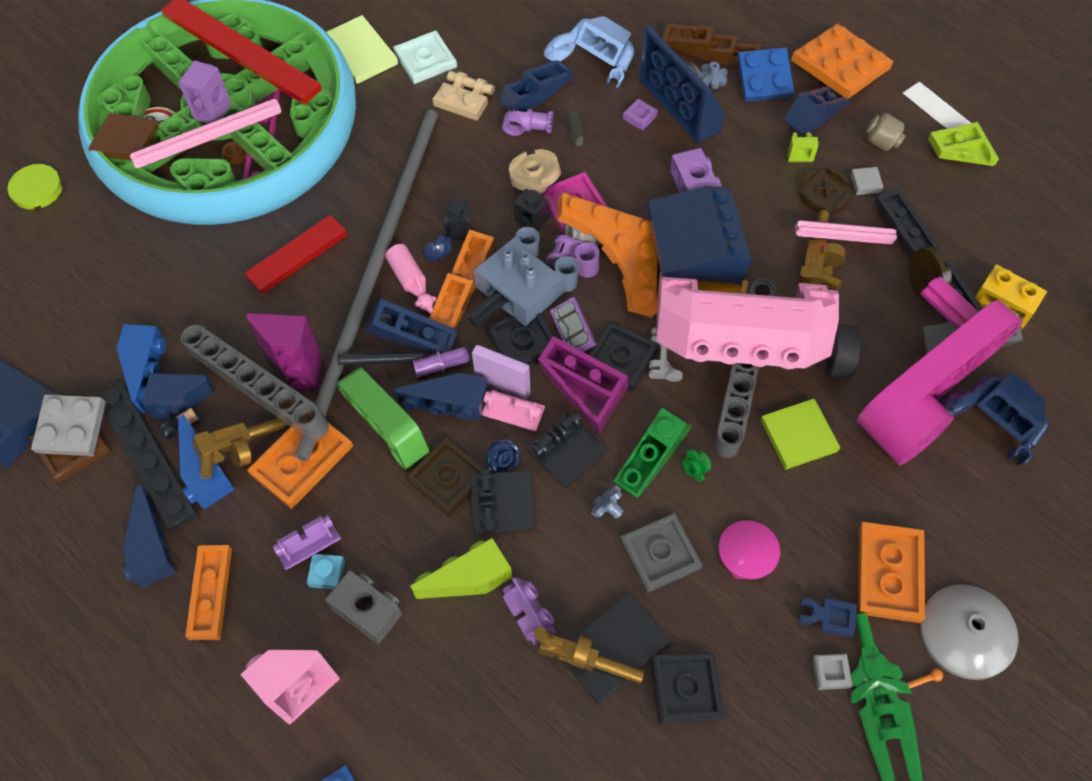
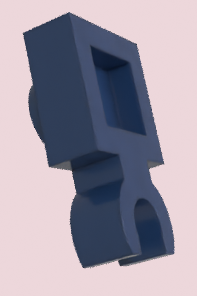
M806 598L801 600L800 607L808 608L811 611V616L800 615L798 623L812 625L814 622L820 623V632L846 638L854 636L857 604L825 598L822 606H819L812 599Z

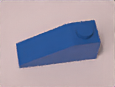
M183 414L178 417L180 477L186 484L182 491L191 504L197 501L203 509H206L235 489L218 464L213 465L211 479L200 478L201 461L192 446L197 433Z

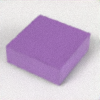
M637 99L623 113V119L643 131L657 117L658 110Z

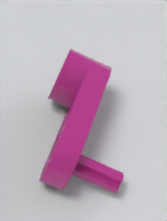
M941 276L938 279L932 280L928 287L921 292V296L957 330L878 394L865 407L857 419V423L899 466L923 451L954 419L937 400L998 351L1021 326L1023 320L1001 300H996L981 311H977Z

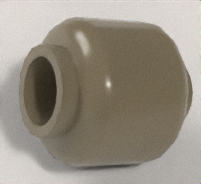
M883 113L880 116L878 114L875 115L865 130L868 133L867 141L882 151H888L892 147L898 148L906 136L903 134L904 123L889 113Z

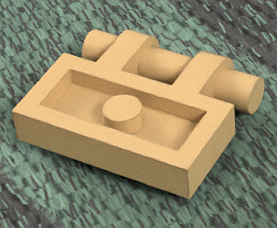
M449 71L447 80L454 83L450 85L443 82L433 98V105L478 121L488 104L487 97L483 96V94L492 95L495 86L488 84L486 80L481 78L477 80L470 78L466 73L460 71L458 73ZM466 86L472 88L473 91L471 92L463 88Z

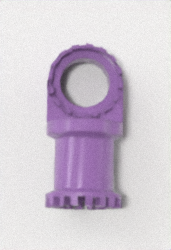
M528 109L527 112L515 110L511 112L510 110L504 116L502 128L505 133L512 136L521 135L524 131L530 132L531 129L544 130L547 133H551L553 111L543 113L533 112L532 109ZM510 122H517L519 123V125L514 126V124H510Z

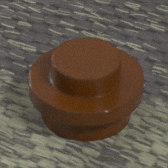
M236 141L226 143L221 153L222 159L226 160L230 165L241 164L246 160L247 155Z

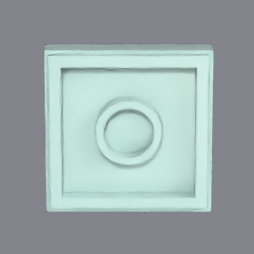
M436 30L393 47L395 55L414 84L457 67V61Z

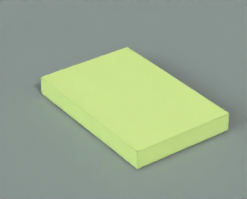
M363 15L326 32L338 45L346 58L356 84L398 64L397 57Z

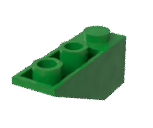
M661 408L614 479V482L636 498H639L678 449L692 428V425L670 410Z

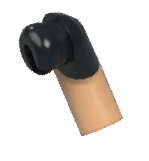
M192 408L176 417L162 421L158 428L159 434L165 440L175 439L179 433L178 417L183 414L190 424L198 421L199 418Z

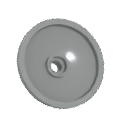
M959 584L939 590L925 604V620L920 623L921 638L927 652L943 669L964 679L982 680L996 676L1011 664L1018 648V631L1010 611L996 596L976 586ZM972 621L978 622L981 629H975L972 625Z

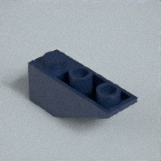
M456 373L398 387L395 390L398 404L408 410L423 409L439 416L448 414L457 416L464 421H481L482 412L486 404L484 397L486 392L489 391L488 378Z

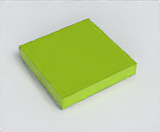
M815 399L761 417L760 421L785 470L836 453L840 449Z

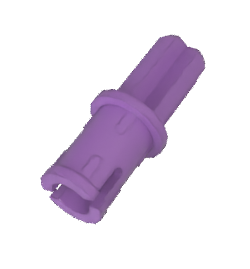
M462 347L441 354L439 351H436L434 355L412 361L417 378L438 371L444 373L445 368L466 363L469 361V354L467 349Z

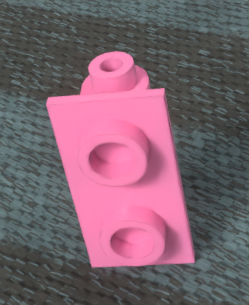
M491 390V392L487 391L485 394L484 402L486 404L482 415L536 431L545 406Z

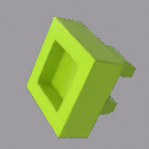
M807 132L805 137H797V133H793L787 153L788 162H813L819 146L818 137H812L810 132Z

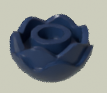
M445 234L444 236H439L434 243L427 244L425 249L422 250L425 259L431 262H438L453 251L451 237Z
M501 439L489 446L485 459L487 467L491 472H509L519 463L520 452L515 442Z

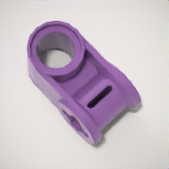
M567 235L557 236L555 240L556 246L553 252L547 256V263L551 267L555 268V262L559 258L568 256L576 259L578 262V275L589 278L599 272V249L595 244L573 239Z

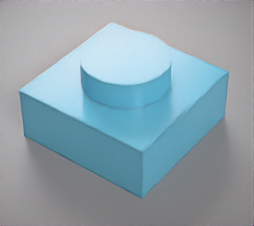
M312 555L307 585L312 588L334 589L342 579L345 563L343 556Z

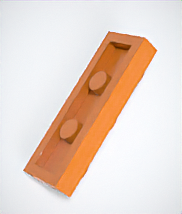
M229 545L198 546L185 635L188 640H221L232 552Z

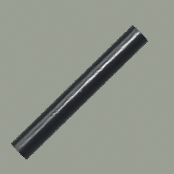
M422 351L338 354L337 360L339 366L413 363L412 360L423 358Z

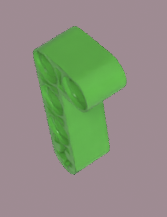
M358 367L336 383L344 398L384 439L392 455L403 469H408L429 453L423 435L413 419L361 367Z

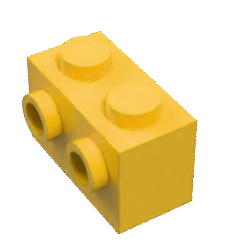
M995 265L975 298L983 308L996 300H1001L1014 313H1019V317L1023 320L1021 324L1023 329L1035 313L1047 291L1011 271Z

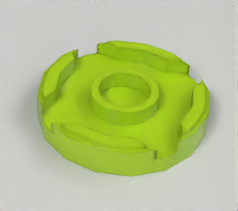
M32 164L20 169L12 176L7 190L10 198L19 207L28 210L34 209L37 206L43 208L58 198L62 191V180L57 171L51 166Z

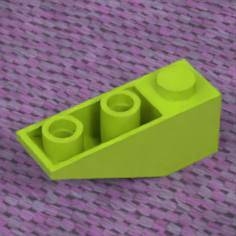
M491 538L486 542L482 540L475 543L469 548V552L459 558L458 556L449 558L442 564V568L433 573L426 572L420 575L415 580V583L411 585V589L416 599L487 594L512 579V570Z

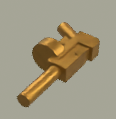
M826 210L819 211L817 222L828 223L829 212ZM825 238L809 240L805 266L801 268V283L818 285L823 283L838 291L843 281L832 276L833 267H839L844 263L845 248L836 243L827 244Z
M276 418L248 428L245 427L244 423H239L210 434L208 431L196 434L192 446L201 461L200 478H212L213 465L224 461L225 457L222 453L225 452L229 453L232 463L237 468L250 464L251 453L248 446L250 440L286 428L289 425Z
M544 627L535 629L534 637L541 643L539 653L554 658V656L558 657L559 660L568 662L581 669L585 668L593 671V668H597L641 684L644 675L643 670L598 655L599 651L590 648L593 638L580 634L578 643H574L550 634Z

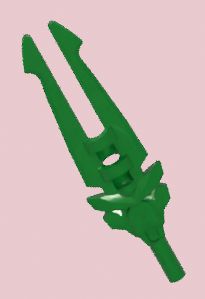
M857 614L856 626L862 646V655L859 659L858 667L851 674L852 685L857 687L851 693V703L854 704L866 698V706L859 711L881 779L882 781H895L885 741L898 738L900 739L910 781H923L910 703L900 700L897 696V693L912 694L907 683L900 681L903 674L899 666L890 663L875 646L867 614ZM885 714H892V715H893V716L890 717V718H885V719L879 718L880 716L885 715Z

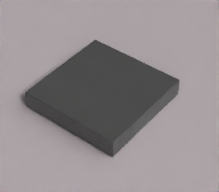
M675 513L620 536V541L646 593L694 573L703 567Z

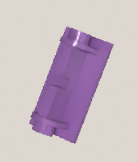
M320 515L317 519L302 526L305 533L301 536L295 530L285 537L278 539L277 544L272 546L285 570L341 539L328 515L323 518Z
M513 578L515 586L511 584L503 589L505 594L503 599L513 616H517L523 611L526 615L519 619L517 623L527 641H531L533 645L539 643L534 637V631L538 627H544L550 634L555 635L556 631L552 626L554 619L545 607L542 608L538 602L537 597L539 595L534 585L530 581Z

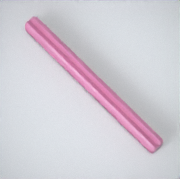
M276 99L266 101L130 154V158L136 168H141L281 113L280 105Z

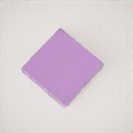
M476 345L472 352L475 376L488 378V386L527 400L531 393L529 365Z

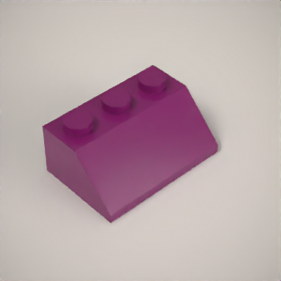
M248 313L247 320L267 361L287 385L300 391L318 389L323 358L306 316Z

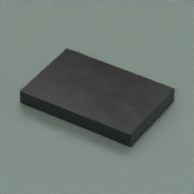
M630 593L580 633L581 635L593 638L590 648L599 651L598 655L637 669L644 667L650 661L652 655H658L671 643L668 636ZM578 634L571 641L574 643H578L580 634ZM562 661L598 705L628 680L597 668H593V671Z

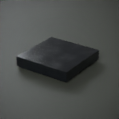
M540 313L526 326L520 323L514 315L486 326L487 332L498 353L527 365L538 362L539 357L553 337Z
M609 322L598 339L597 345L594 346L589 355L627 375L628 390L633 392L649 366V362L655 356L659 344L613 322Z
M714 653L652 655L650 657L658 724L721 721L724 719Z

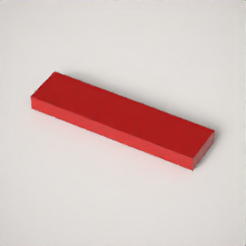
M329 215L244 274L251 284L263 295L348 236L347 232Z

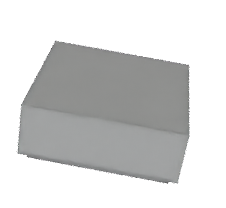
M878 167L852 169L850 176L856 195L882 192L884 187Z
M847 653L814 655L813 664L818 690L849 689L852 687Z

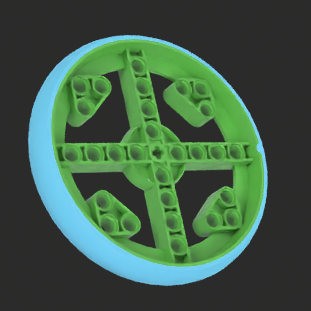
M197 0L189 3L262 48L260 37L281 44L280 47L270 53L302 73L311 68L317 82L321 84L322 91L306 105H303L294 98L292 99L291 120L297 136L304 138L292 153L284 148L258 122L213 139L218 141L232 138L265 170L239 181H236L230 164L223 159H179L170 167V172L175 182L157 177L151 174V172L180 153L141 168H136L132 161L108 158L102 152L89 151L90 144L109 113L140 118L145 117L146 110L150 106L151 97L141 77L138 75L149 64L153 63L181 90L178 82L193 62L177 47L200 40L163 17L162 12L146 18L122 34L100 56L85 82L78 111L79 135L88 162L99 179L115 195L138 210L157 218L194 225L226 224L248 220L281 208L300 197L324 177L341 155L349 139L356 110L355 85L346 58L333 39L315 22L293 9L265 0ZM206 44V47L211 57L217 59H230L229 57L225 56L221 52ZM246 68L236 75L220 73L232 104L223 118L256 106V103L278 88ZM183 95L181 110L159 124V130H157L150 146L208 123L193 118Z

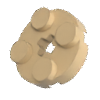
M543 149L534 150L535 154L528 156L524 152L515 157L509 165L511 183L520 190H536L541 194L546 191V187L553 184L561 175L557 157L553 152Z

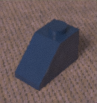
M149 374L143 406L152 417L159 420H167L180 415L189 408L193 409L214 393V387L207 375Z

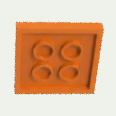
M839 24L834 25L796 50L791 58L794 63L846 99H849L887 72L894 62L885 56L884 53L876 50L863 39L858 38Z

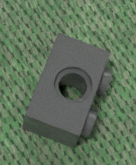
M349 570L325 601L332 611L379 645L402 616L398 606L399 600L386 590L381 594L373 588L375 583L365 574L360 573L357 576ZM367 599L373 600L371 608L365 611L359 610L361 602Z

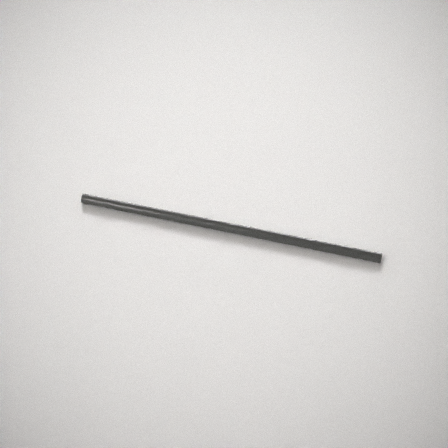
M434 110L426 111L314 403L324 417L337 387L336 383L339 381L344 365H338V354H349L385 259V254L388 251L436 123L438 114ZM302 435L294 455L295 458L301 461H309L316 440H310Z

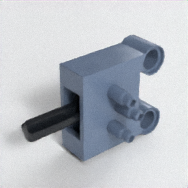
M531 227L519 229L511 241L474 269L475 287L488 297L467 314V319L473 326H479L497 310L503 308L526 326L536 318L538 313H542L565 292H571L577 287L578 262L572 257H561L555 262L553 271L537 258L539 254V233Z

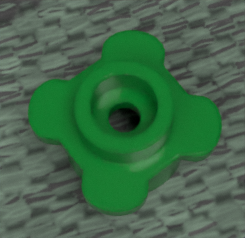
M687 450V457L682 460V465L688 475L694 477L697 482H701L704 480L703 475L711 469L710 459L700 450Z

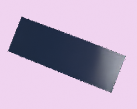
M559 60L523 71L521 80L503 86L500 103L509 111L511 110V112L513 110L526 112L528 109L534 108L551 97L573 77L574 73Z

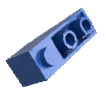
M124 324L116 349L131 401L141 413L145 414L146 408L143 406V400L149 374L160 373L159 362L161 355L166 351V339L162 336L157 326Z

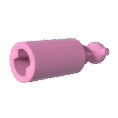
M397 244L392 246L386 252L385 258L403 289L418 297L417 301L414 302L415 307L419 306L421 309L432 313V305L436 301V297L426 293L425 276L406 245Z

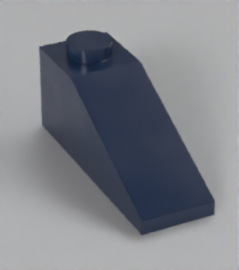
M829 86L800 93L788 112L785 121L791 125L795 132L805 134L814 131L850 103L852 97L846 99Z
M380 299L373 306L364 332L393 343L433 353L439 351L441 354L452 350L458 330Z
M139 485L135 487L122 551L126 563L122 564V569L127 580H133L141 588L177 573L154 502L146 489Z

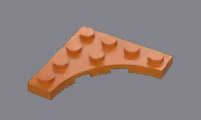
M562 193L558 198L557 220L576 228L586 236L590 233L603 245L601 249L613 264H618L624 276L622 282L626 292L627 311L652 318L657 313V251L650 221Z

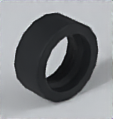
M837 325L831 356L825 358V368L828 377L852 379L855 375L861 350V332L858 326Z

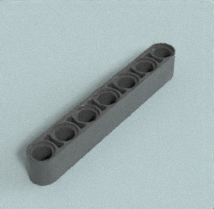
M757 279L751 284L749 294L774 296L775 286L767 279ZM735 363L731 366L714 441L715 451L724 458L734 457L738 454L744 439L759 367L752 364H746L749 368L741 365L746 363ZM735 388H741L745 392H739ZM729 412H735L739 414L740 417H733L729 414ZM724 437H730V438H732L735 442H734V443H728V442H726L723 438H724Z
M192 325L182 332L181 342L196 360L310 440H317L327 433L329 428L328 421L319 408L306 397L202 326Z

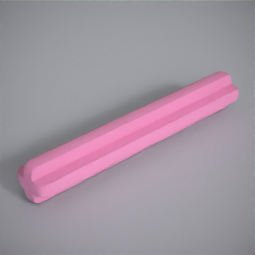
M805 220L797 221L794 227L795 235L803 237L893 244L897 239L896 230L892 228Z

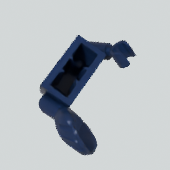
M1015 374L1009 375L1006 379L1002 376H986L969 391L951 393L939 402L952 416L972 408L977 403L979 408L1018 441L1023 442L1021 446L1010 449L1007 452L1008 459L1014 458L1019 454L1020 460L1017 466L1032 459L1031 448L1036 447L1049 425L1044 413V398L1034 391L1028 382L1021 380Z

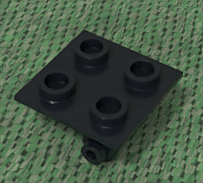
M575 411L572 414L569 412L564 414L526 447V450L565 488L608 451L601 442L579 423L582 421V418Z
M481 470L479 475H471L475 535L535 529L530 470L491 473V470Z

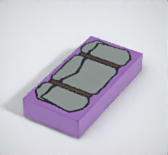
M574 297L550 310L563 342L582 352L597 345L578 301Z

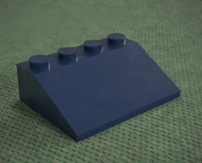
M649 25L645 26L640 83L697 144L720 132L724 113L711 89Z
M703 186L647 202L662 277L742 284L752 258L731 189L721 186Z
M0 360V464L8 469L31 443L29 437L35 434L44 395L57 394Z

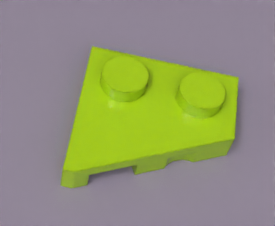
M978 122L931 132L928 138L938 158L989 166L996 165L999 160Z

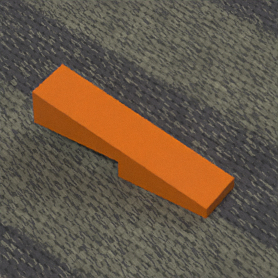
M469 230L452 273L447 274L429 319L456 329L476 289L474 269L492 256L497 246L494 237Z

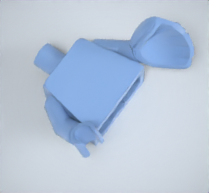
M601 16L594 19H582L570 33L561 34L553 38L544 50V56L552 62L556 60L561 62L571 54L576 44L610 65L616 66V68L611 70L607 83H609L611 78H615L618 81L616 86L618 88L624 78L623 71L627 70L634 56V48L631 41H629L631 36L629 31L608 18Z

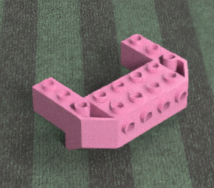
M660 272L657 297L656 341L686 359H693L698 362L710 360L722 361L726 364L746 363L757 367L770 365L794 369L807 368L831 356L839 321V293L835 290H828L826 285L798 283L796 298L702 291L698 290L696 279L662 277Z

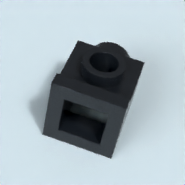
M525 189L514 202L515 222L524 227L534 228L537 232L551 216V212L548 211V200L536 190ZM529 213L532 215V219L526 217V215Z
M468 198L447 200L448 211H443L445 233L452 240L466 239L469 230H472Z

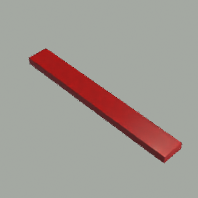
M173 0L161 9L163 17L303 105H306L322 91L319 82L186 0Z

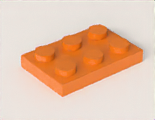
M330 424L327 433L322 438L316 440L309 461H301L295 458L294 455L302 434L290 427L247 470L248 473L292 509L353 447L352 441Z
M868 522L860 524L857 614L866 613L867 616L922 623L925 620L924 530Z

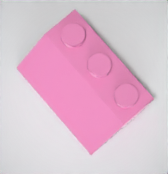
M268 650L264 654H258L252 658L246 665V670L241 674L262 701L289 725L340 679L317 650Z

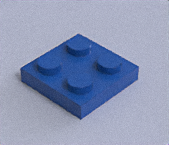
M787 48L738 53L737 60L744 102L793 96L794 88Z

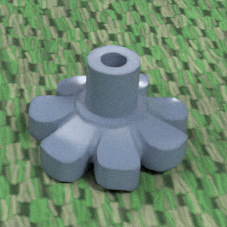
M711 62L710 65H702L700 71V79L708 87L710 85L712 89H717L719 85L723 87L727 84V70L725 68L719 69L720 66L717 62Z
M613 485L603 494V497L598 496L593 502L595 506L591 511L592 515L601 517L604 512H609L615 519L622 515L624 510L617 504V500L622 496L618 485Z

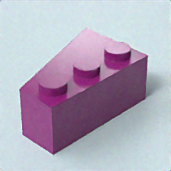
M553 336L538 359L541 372L600 435L628 389V376Z

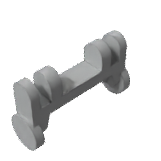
M657 327L651 330L653 335L651 341L658 343L656 341ZM658 343L661 346L660 360H651L649 362V368L651 369L649 377L652 379H667L672 382L682 380L683 373L672 368L667 361V347Z

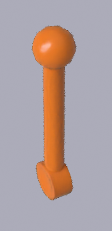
M933 669L930 674L907 682L909 688H913L932 680L938 682L942 680L943 672L939 669Z

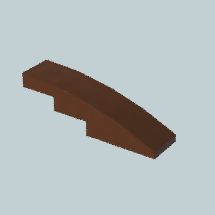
M667 24L662 38L670 48L707 61L731 66H738L737 56L739 52L762 50V44L738 43L737 35L714 34V27Z

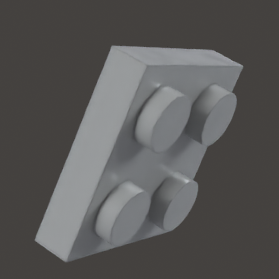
M44 395L31 450L35 453L94 456L106 401L101 397Z

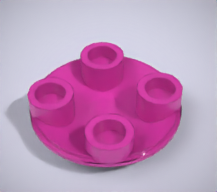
M744 520L733 523L725 529L719 540V555L733 577L737 579H759L771 573L777 566L780 558V546L776 536L768 527L759 522Z

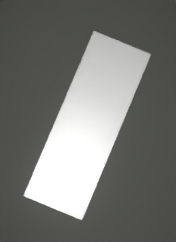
M921 82L903 92L904 95L946 129L971 124V122Z

